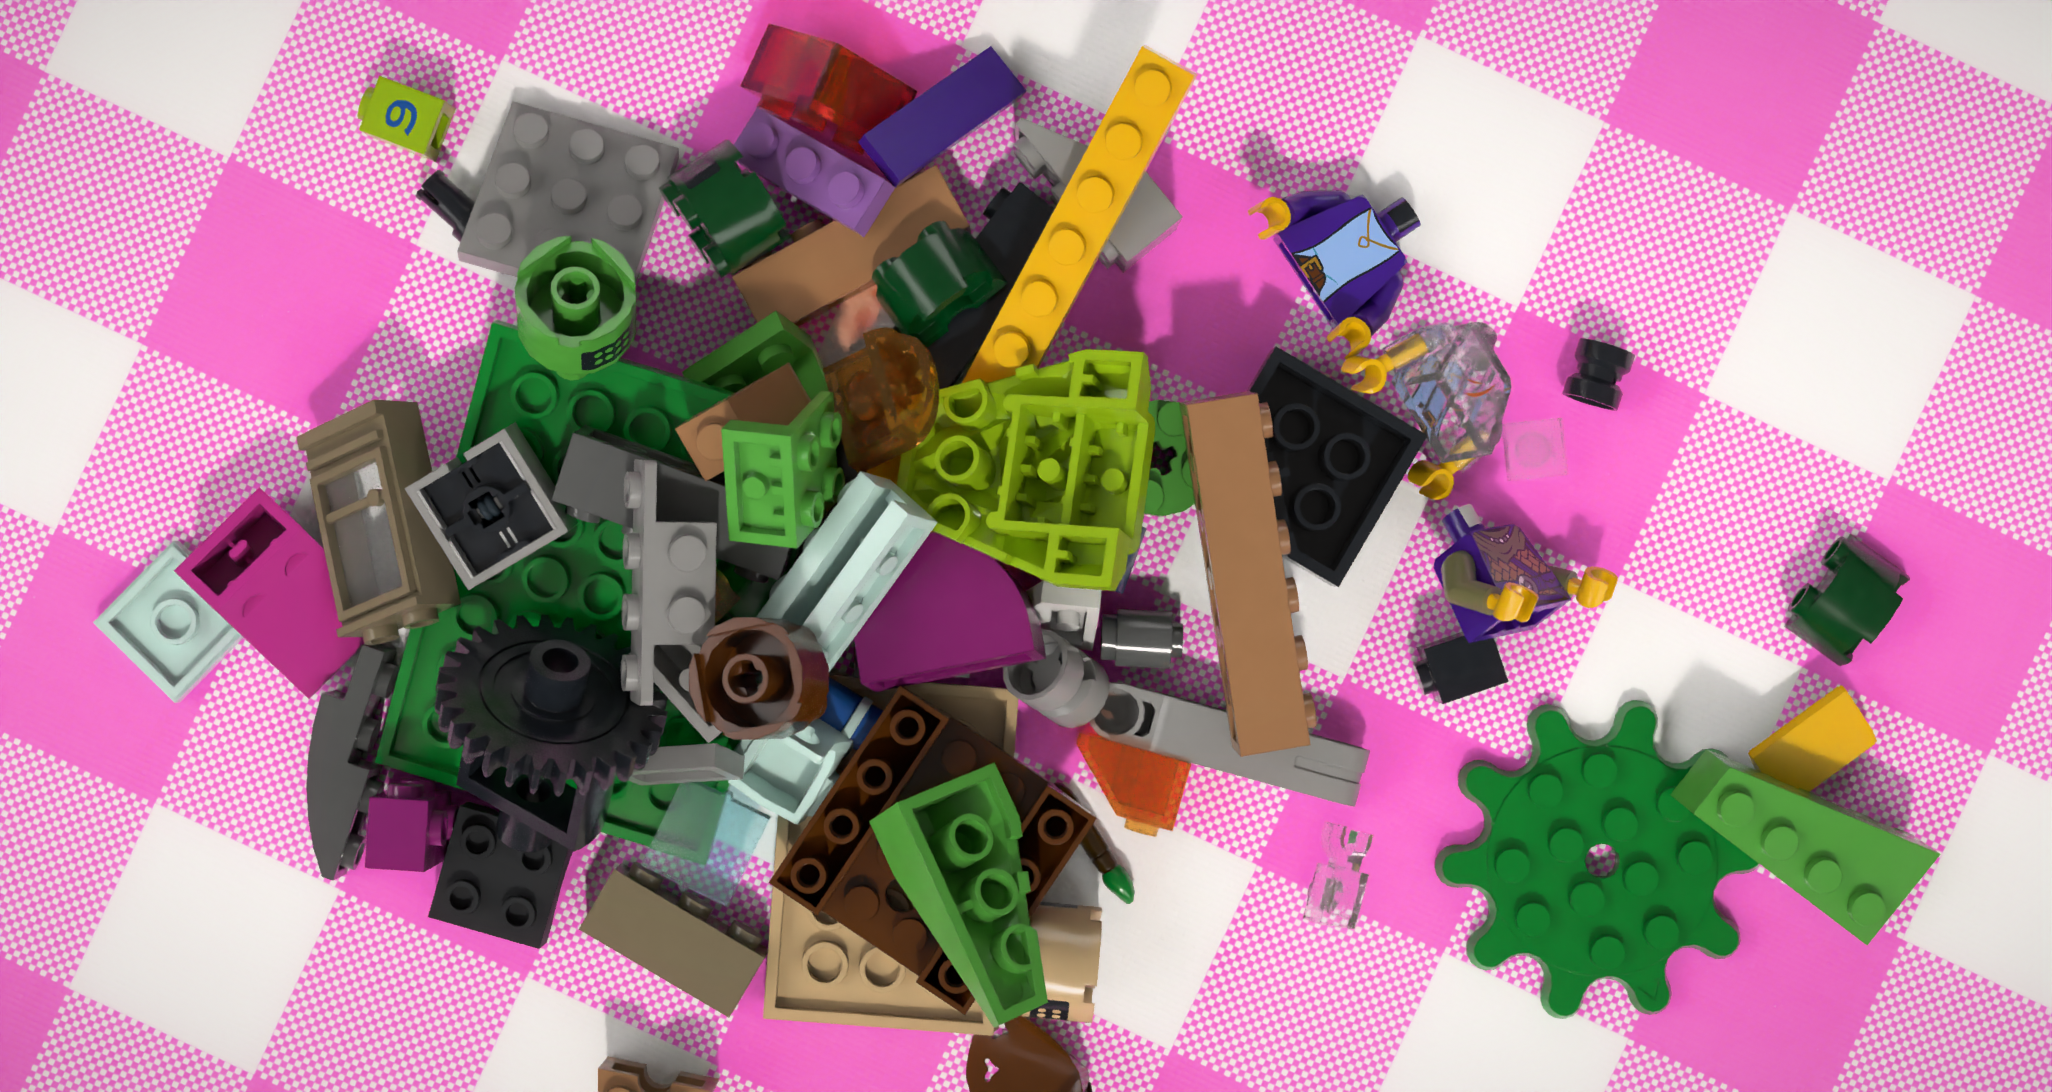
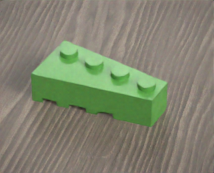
M1707 749L1670 794L1694 815L1866 945L1871 942L1941 855L1908 832L1895 827L1892 828L1867 815L1839 806L1814 793L1781 782L1772 776Z

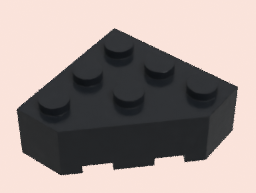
M1275 346L1268 353L1247 391L1258 393L1259 403L1267 402L1271 413L1273 437L1264 438L1268 462L1276 461L1279 468L1282 495L1273 497L1277 520L1285 519L1291 546L1290 554L1282 555V558L1328 585L1339 587L1428 435Z

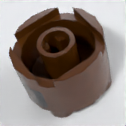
M758 617L732 618L714 626L705 637L709 638L703 643L700 652L694 653L690 662L689 692L697 713L705 722H711L717 730L723 732V735L731 739H784L804 730L812 721L819 719L827 708L829 666L822 647L817 642L815 634L809 628L796 625L788 620ZM762 675V683L757 685L756 676Z

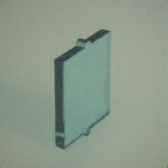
M701 782L680 783L641 866L678 883L680 891L685 892L691 889L727 907L771 816L734 799V794L730 790H725L722 793Z

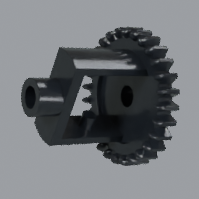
M517 615L515 628L512 629L501 619L494 620L492 633L478 626L473 630L472 641L460 637L457 640L455 652L447 651L444 665L439 668L434 702L435 712L439 715V729L444 733H448L447 740L452 749H458L463 745L456 785L499 809L496 825L497 835L506 846L521 852L540 851L548 847L553 840L573 852L588 845L604 827L616 775L620 781H628L633 774V770H642L648 763L649 756L654 755L659 747L668 711H665L668 697L664 693H660V688L653 682L652 706H640L631 701L630 691H623L621 686V660L623 655H629L631 646L617 650L619 636L615 633L600 640L595 638L597 625L590 624L584 630L578 632L575 631L573 618L566 617L560 628L553 626L548 615H541L538 626H532L524 615ZM566 779H572L576 783L577 789L568 785Z

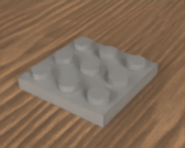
M512 101L457 250L459 261L517 277L521 262L536 246L560 236H571L572 242L584 241L592 243L591 238L605 241L623 254L634 272L636 285L665 201L659 187L667 183V177L675 172L679 160V148Z

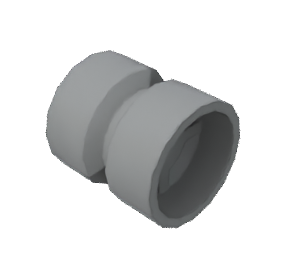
M1041 629L1046 659L1003 667L1004 683L1008 691L1034 710L1039 711L1057 725L1067 728L1083 726L1094 719L1104 707L1109 694V677L1104 667L1087 654L1077 649L1054 631Z

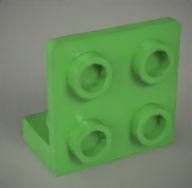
M777 311L771 313L682 371L683 376L686 378L737 392L789 362L811 400L820 391L833 392L834 411L841 415L842 431L848 425L811 335Z
M820 391L789 425L730 420L721 429L729 541L798 548L812 530L820 525L823 517L834 504L837 503L838 495L845 485L844 471L841 467H837L836 451L842 433V419L840 413L834 411V394L830 391Z

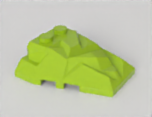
M1085 349L1068 354L1069 361L1039 369L1034 364L1016 368V375L989 383H985L979 378L910 397L897 486L938 522L933 528V532L969 546L1057 587L1116 591L1126 572L1128 555L1135 553L1140 545L1156 430L1154 417L1148 411L1151 382L1148 356L1144 352Z

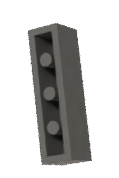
M587 425L573 432L552 497L553 501L567 505L565 512L568 515L590 523H599L600 519L603 518L623 525L621 530L623 534L633 533V508H626L624 503L626 472H634L635 459L656 460V521L717 523L716 558L734 564V572L746 579L767 583L769 577L779 580L786 571L794 548L729 541L725 477L723 473L705 482L697 466L692 462Z

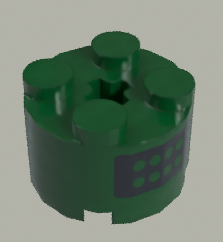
M727 139L668 176V182L659 187L662 196L677 217L681 215L691 230L696 229L688 235L691 243L706 264L710 263L721 278L727 274L734 275L790 238V234L783 229L787 226L784 218L770 194L754 171L751 173L747 169L741 171L736 161L741 159L743 155Z

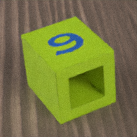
M379 75L375 88L368 87L361 98L357 113L358 119L362 120L359 130L373 139L436 162L456 108L443 99Z

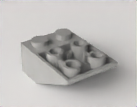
M1021 118L1015 123L1016 142L1013 145L1016 150L1013 153L1034 179L1041 174L1046 177L1053 186L1051 189L1053 195L1050 196V199L1057 206L1088 146ZM1146 171L1098 258L1107 269L1115 263L1124 273L1176 231L1183 218Z

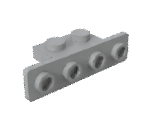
M635 459L634 472H626L624 478V503L626 508H633V533H625L623 539V564L625 569H632V594H624L622 600V625L624 630H631V655L622 656L621 686L623 691H630L631 701L640 706L653 705L654 645H703L709 638L705 636L715 626L717 523L656 521L657 461L648 459Z

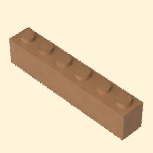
M1250 391L1179 402L1232 748L1240 757L1311 745L1308 728L1317 726V717L1311 693H1303L1300 671L1308 669V657L1303 636H1294L1291 613L1299 612V597L1294 578H1285L1282 555L1290 554L1291 546L1285 519L1277 520L1273 497L1282 495V485L1277 462H1268L1264 438L1273 437L1272 418L1268 403H1259L1258 393Z

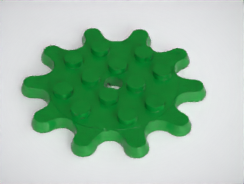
M1642 700L1625 702L1618 708L1610 731L1602 738L1595 740L1584 739L1577 735L1571 727L1568 716L1558 706L1551 704L1539 705L1531 711L1527 718L1526 727L1532 744V753L1529 761L1523 767L1514 771H1505L1485 760H1472L1466 763L1458 774L1460 792L1481 809L1484 817V828L1480 836L1473 842L1454 844L1442 849L1435 858L1434 868L1437 877L1445 885L1454 888L1469 887L1477 889L1487 900L1489 909L1487 919L1468 938L1466 955L1474 966L1485 971L1495 970L1516 956H1527L1534 959L1543 971V984L1540 991L1542 1008L1548 1015L1556 1019L1573 1017L1580 1010L1589 986L1602 979H1611L1620 983L1626 990L1632 1006L1639 1012L1647 1015L1658 1014L1666 1009L1671 1000L1672 992L1666 976V966L1668 959L1674 952L1682 948H1694L1711 958L1725 959L1732 956L1738 950L1741 942L1740 931L1732 920L1723 916L1716 908L1714 891L1723 878L1733 874L1750 873L1757 869L1760 864L1670 795L1706 749L1700 750L1690 759L1681 763H1671L1664 760L1658 754L1655 747L1658 717L1655 709L1650 704ZM1713 748L1707 749L1728 758V756L1720 750ZM1599 844L1609 845L1616 853L1615 864L1606 876H1594L1586 868L1585 859L1587 853L1592 847Z

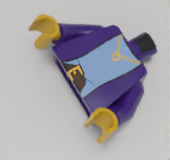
M1342 190L1301 191L1281 199L1269 197L1248 210L1249 216L1259 212L1268 220V229L1260 232L1258 237L1261 240H1265L1277 234L1273 238L1274 242L1333 330L1327 335V341L1330 343L1337 336H1342L1349 341L1351 351L1344 358L1347 360L1351 356H1357L1369 345L1371 337L1389 320L1404 286L1400 269L1407 263V259L1396 242L1421 226L1420 220L1406 199L1401 197L1376 213L1363 194L1351 198Z

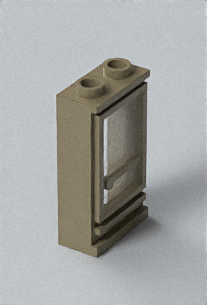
M372 400L297 436L299 450L306 451L308 462H306L307 471L311 473V479L309 480L338 620L342 622V627L336 629L338 638L363 637L365 645L390 642L400 637L399 629L403 627L405 629H414L439 622L438 613L461 604L453 565L404 489L433 472L418 402Z

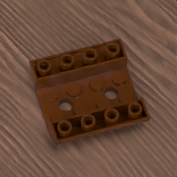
M900 686L769 883L818 916L823 911L918 975L916 983L963 1015H966L975 998L915 907L901 910L889 902L887 887L896 878L891 871L869 821L897 802L995 762L1020 816L1023 836L1018 839L1022 871H1028L1031 891L1026 893L1029 918H1031L1097 817L1049 780L952 715Z

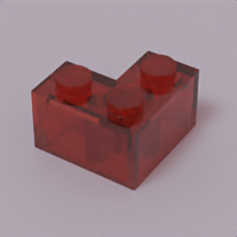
M770 23L740 87L760 98L757 104V108L787 122L791 117L794 121L817 132L823 133L825 127L835 132L831 140L833 143L862 156L865 150L858 143L862 136L913 101L918 92L839 43Z

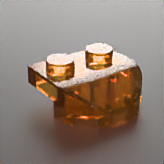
M889 327L877 328L863 333L866 344L865 348L823 368L828 390L834 394V411L841 415V438L848 464L858 473L860 471L866 472L918 446L930 433L938 412L939 383L931 352L915 336L912 337L898 333Z

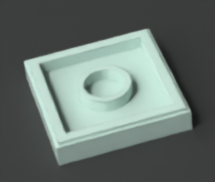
M172 541L93 622L174 703L181 702L243 639L232 626L174 572L191 554L180 541Z

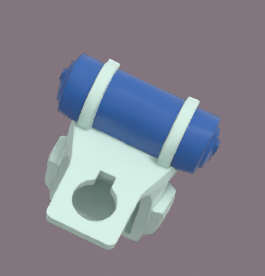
M829 677V692L827 694L825 713L819 719L812 721L804 730L784 739H740L734 752L745 756L743 779L728 780V783L762 807L799 825L808 816L813 817L840 777L836 772L839 763L843 758L847 757L852 749L858 750L884 710L872 704L873 700L860 696Z

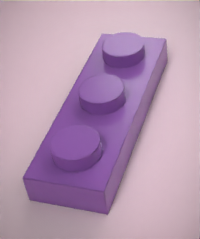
M759 107L756 108L734 143V146L743 155L736 163L751 172L754 171L756 175L862 237H865L895 189L884 178Z

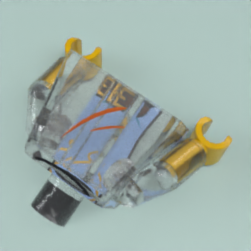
M1438 322L1423 326L1383 347L1382 356L1376 359L1351 356L1341 367L1342 372L1355 374L1365 369L1364 379L1350 389L1369 394L1379 392L1384 387L1387 380V372L1391 370L1395 372L1391 383L1421 431L1428 435L1426 439L1441 461L1437 465L1427 460H1421L1416 462L1408 472L1409 482L1422 487L1419 490V494L1430 499L1440 500L1449 496L1454 485L1453 474L1458 470L1463 474L1481 457L1491 455L1495 445L1498 444L1502 436V420L1512 384L1509 374L1494 351L1497 342L1496 331L1486 323L1471 322L1454 326L1449 322Z

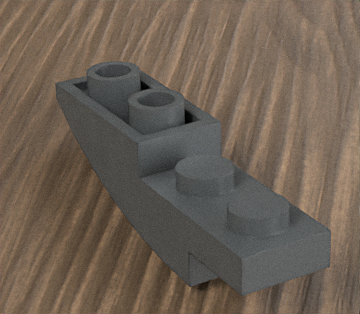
M380 644L362 645L347 692L343 693L333 690L322 693L313 723L306 783L308 821L313 849L321 876L332 881L346 875L348 869L355 870L359 865L366 846V837L360 836L366 814H368L369 797L383 792L385 787L384 782L378 781L382 766L361 759L363 752L370 753L376 743L381 721L374 719L381 697L387 699L391 695L399 673V666L392 664L397 650Z

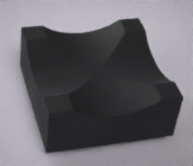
M469 801L460 805L428 917L540 949L547 943L559 893L573 851L554 840L548 847L540 851L521 852L506 846L497 835L496 825L499 811Z

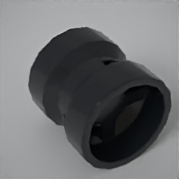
M1580 338L1574 355L1578 362L1576 368L1580 371L1567 377L1562 394L1581 403L1617 411L1623 393L1620 387L1616 385V381L1620 382L1622 376L1630 372L1635 354L1604 342Z

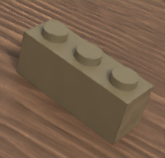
M633 862L631 868L621 863L611 873L579 930L730 1018L768 954V949L760 944L763 936L739 921L733 920L731 925L728 926L711 916L713 907L690 892L683 891L679 897L662 887L661 883L664 878L651 868L638 862Z

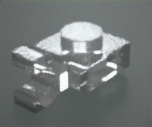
M1325 821L1322 829L1321 844L1323 851L1329 857L1328 864H1316L1313 879L1308 887L1307 902L1302 919L1319 925L1355 930L1370 875L1361 872L1360 867L1363 858L1368 854L1374 835L1351 830L1345 846L1344 837L1347 832V826Z

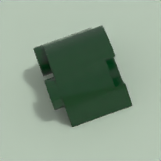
M937 221L928 225L919 234L917 243L906 249L899 257H892L883 261L872 274V280L878 287L876 297L880 306L916 355H919L948 332L950 321L959 312L967 308H978L1008 284L974 236L961 228L951 229L945 221Z
M1849 534L1847 539L1843 536L1839 537L1826 551L1821 561V564L1828 568L1825 576L1816 588L1807 583L1797 592L1788 606V611L1792 616L1784 626L1838 666L1849 664L1852 661V653L1862 639L1871 644L1878 637L1903 600L1896 593L1901 585L1903 586L1910 580V577L1904 571L1852 534Z

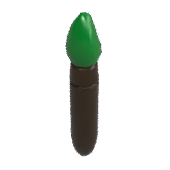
M1054 783L1056 787L1082 806L1070 788L1063 783ZM1093 823L1080 844L1088 857L1092 859V863L1098 871L1102 873V880L1107 889L1124 903L1131 904L1134 901L1135 895L1132 879L1126 869L1117 864L1111 849H1109L1106 841Z

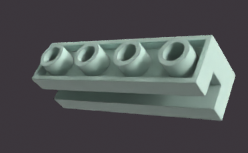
M860 471L857 477L848 482L840 491L837 505L822 526L815 529L807 537L803 545L802 554L789 572L773 585L770 590L769 600L757 617L785 619L796 625L809 628L815 634L817 642L822 647L830 672L938 522L890 479ZM762 675L756 676V680L759 683H762Z

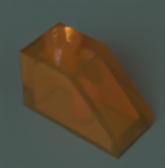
M1078 729L1075 738L1076 745L1116 816L1126 818L1124 828L1157 837L1159 828L1173 831L1191 763L1114 742L1098 734Z

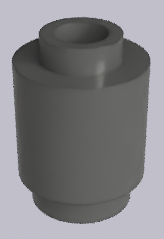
M1117 609V614H1102L1100 660H1114V666L1170 669L1171 657L1182 658L1183 623H1173L1172 611Z

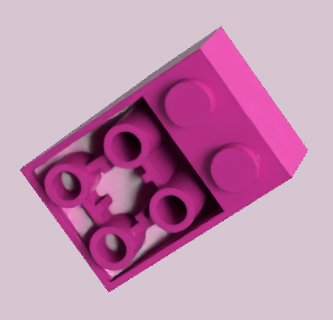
M260 487L174 570L195 593L308 699L364 645L363 637L338 638L336 629L342 627V622L338 620L324 548Z

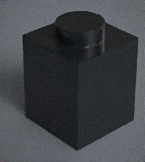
M1462 631L1416 647L1420 661L1414 662L1412 665L1420 690L1424 696L1432 693L1434 701L1440 704H1446L1509 682L1494 638L1468 643Z

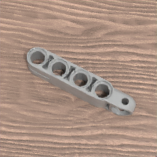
M1109 682V694L1106 703L1099 714L1090 721L1091 727L1098 735L1114 742L1353 807L1356 806L1361 787L1362 773H1365L1370 750L1309 733L1311 745L1240 757L1232 748L1227 710L1122 682Z

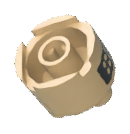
M1041 902L1030 918V925L1038 934L1048 1003L1023 1014L1022 1017L1092 1023L1095 1003H1092L1093 989H1095V986L1097 987L1102 907Z

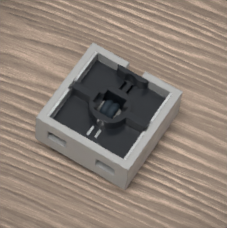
M516 422L464 452L463 454L467 459V462L464 464L456 457L404 488L468 590L567 533L578 524L574 517L565 512L567 505L552 500L556 486Z

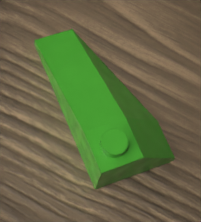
M995 762L897 802L870 820V825L894 877L993 1027L995 1028L1048 1003L1038 934L1030 925L1026 893L1031 891L1028 871H1022L1018 839L1023 836L1020 816Z

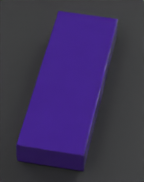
M990 46L865 133L858 143L896 188L1017 102L1027 90L992 46Z

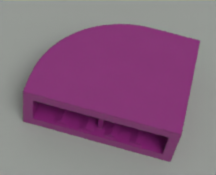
M930 532L854 638L861 684L875 692L1046 659L1038 616L1030 598L1020 583L1008 570L989 555L934 532Z

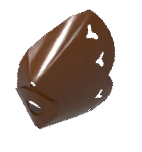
M1022 1015L1004 1023L1005 1028L1009 1032L1008 1034H1002L995 1039L988 1035H973L966 1064V1080L970 1092H1092L1088 1069L1048 1033L1026 1017H1022ZM999 1026L994 1028V1032L999 1029ZM987 1058L990 1059L995 1067L999 1068V1071L991 1077L989 1082L985 1081V1075L988 1071L985 1063Z

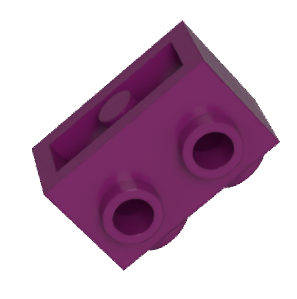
M401 778L400 783H388V790L369 797L365 868L425 872L443 862L459 810L458 805H451L452 791L435 790L436 781L430 779Z

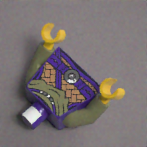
M1471 504L1455 509L1442 520L1454 544L1435 559L1433 568L1444 590L1445 599L1450 603L1468 643L1532 630L1572 600L1573 595H1576V601L1586 608L1597 607L1603 601L1610 600L1613 596L1618 581L1615 573L1605 568L1591 566L1585 569L1582 580H1580L1575 571L1549 566L1521 528L1515 524L1485 528Z

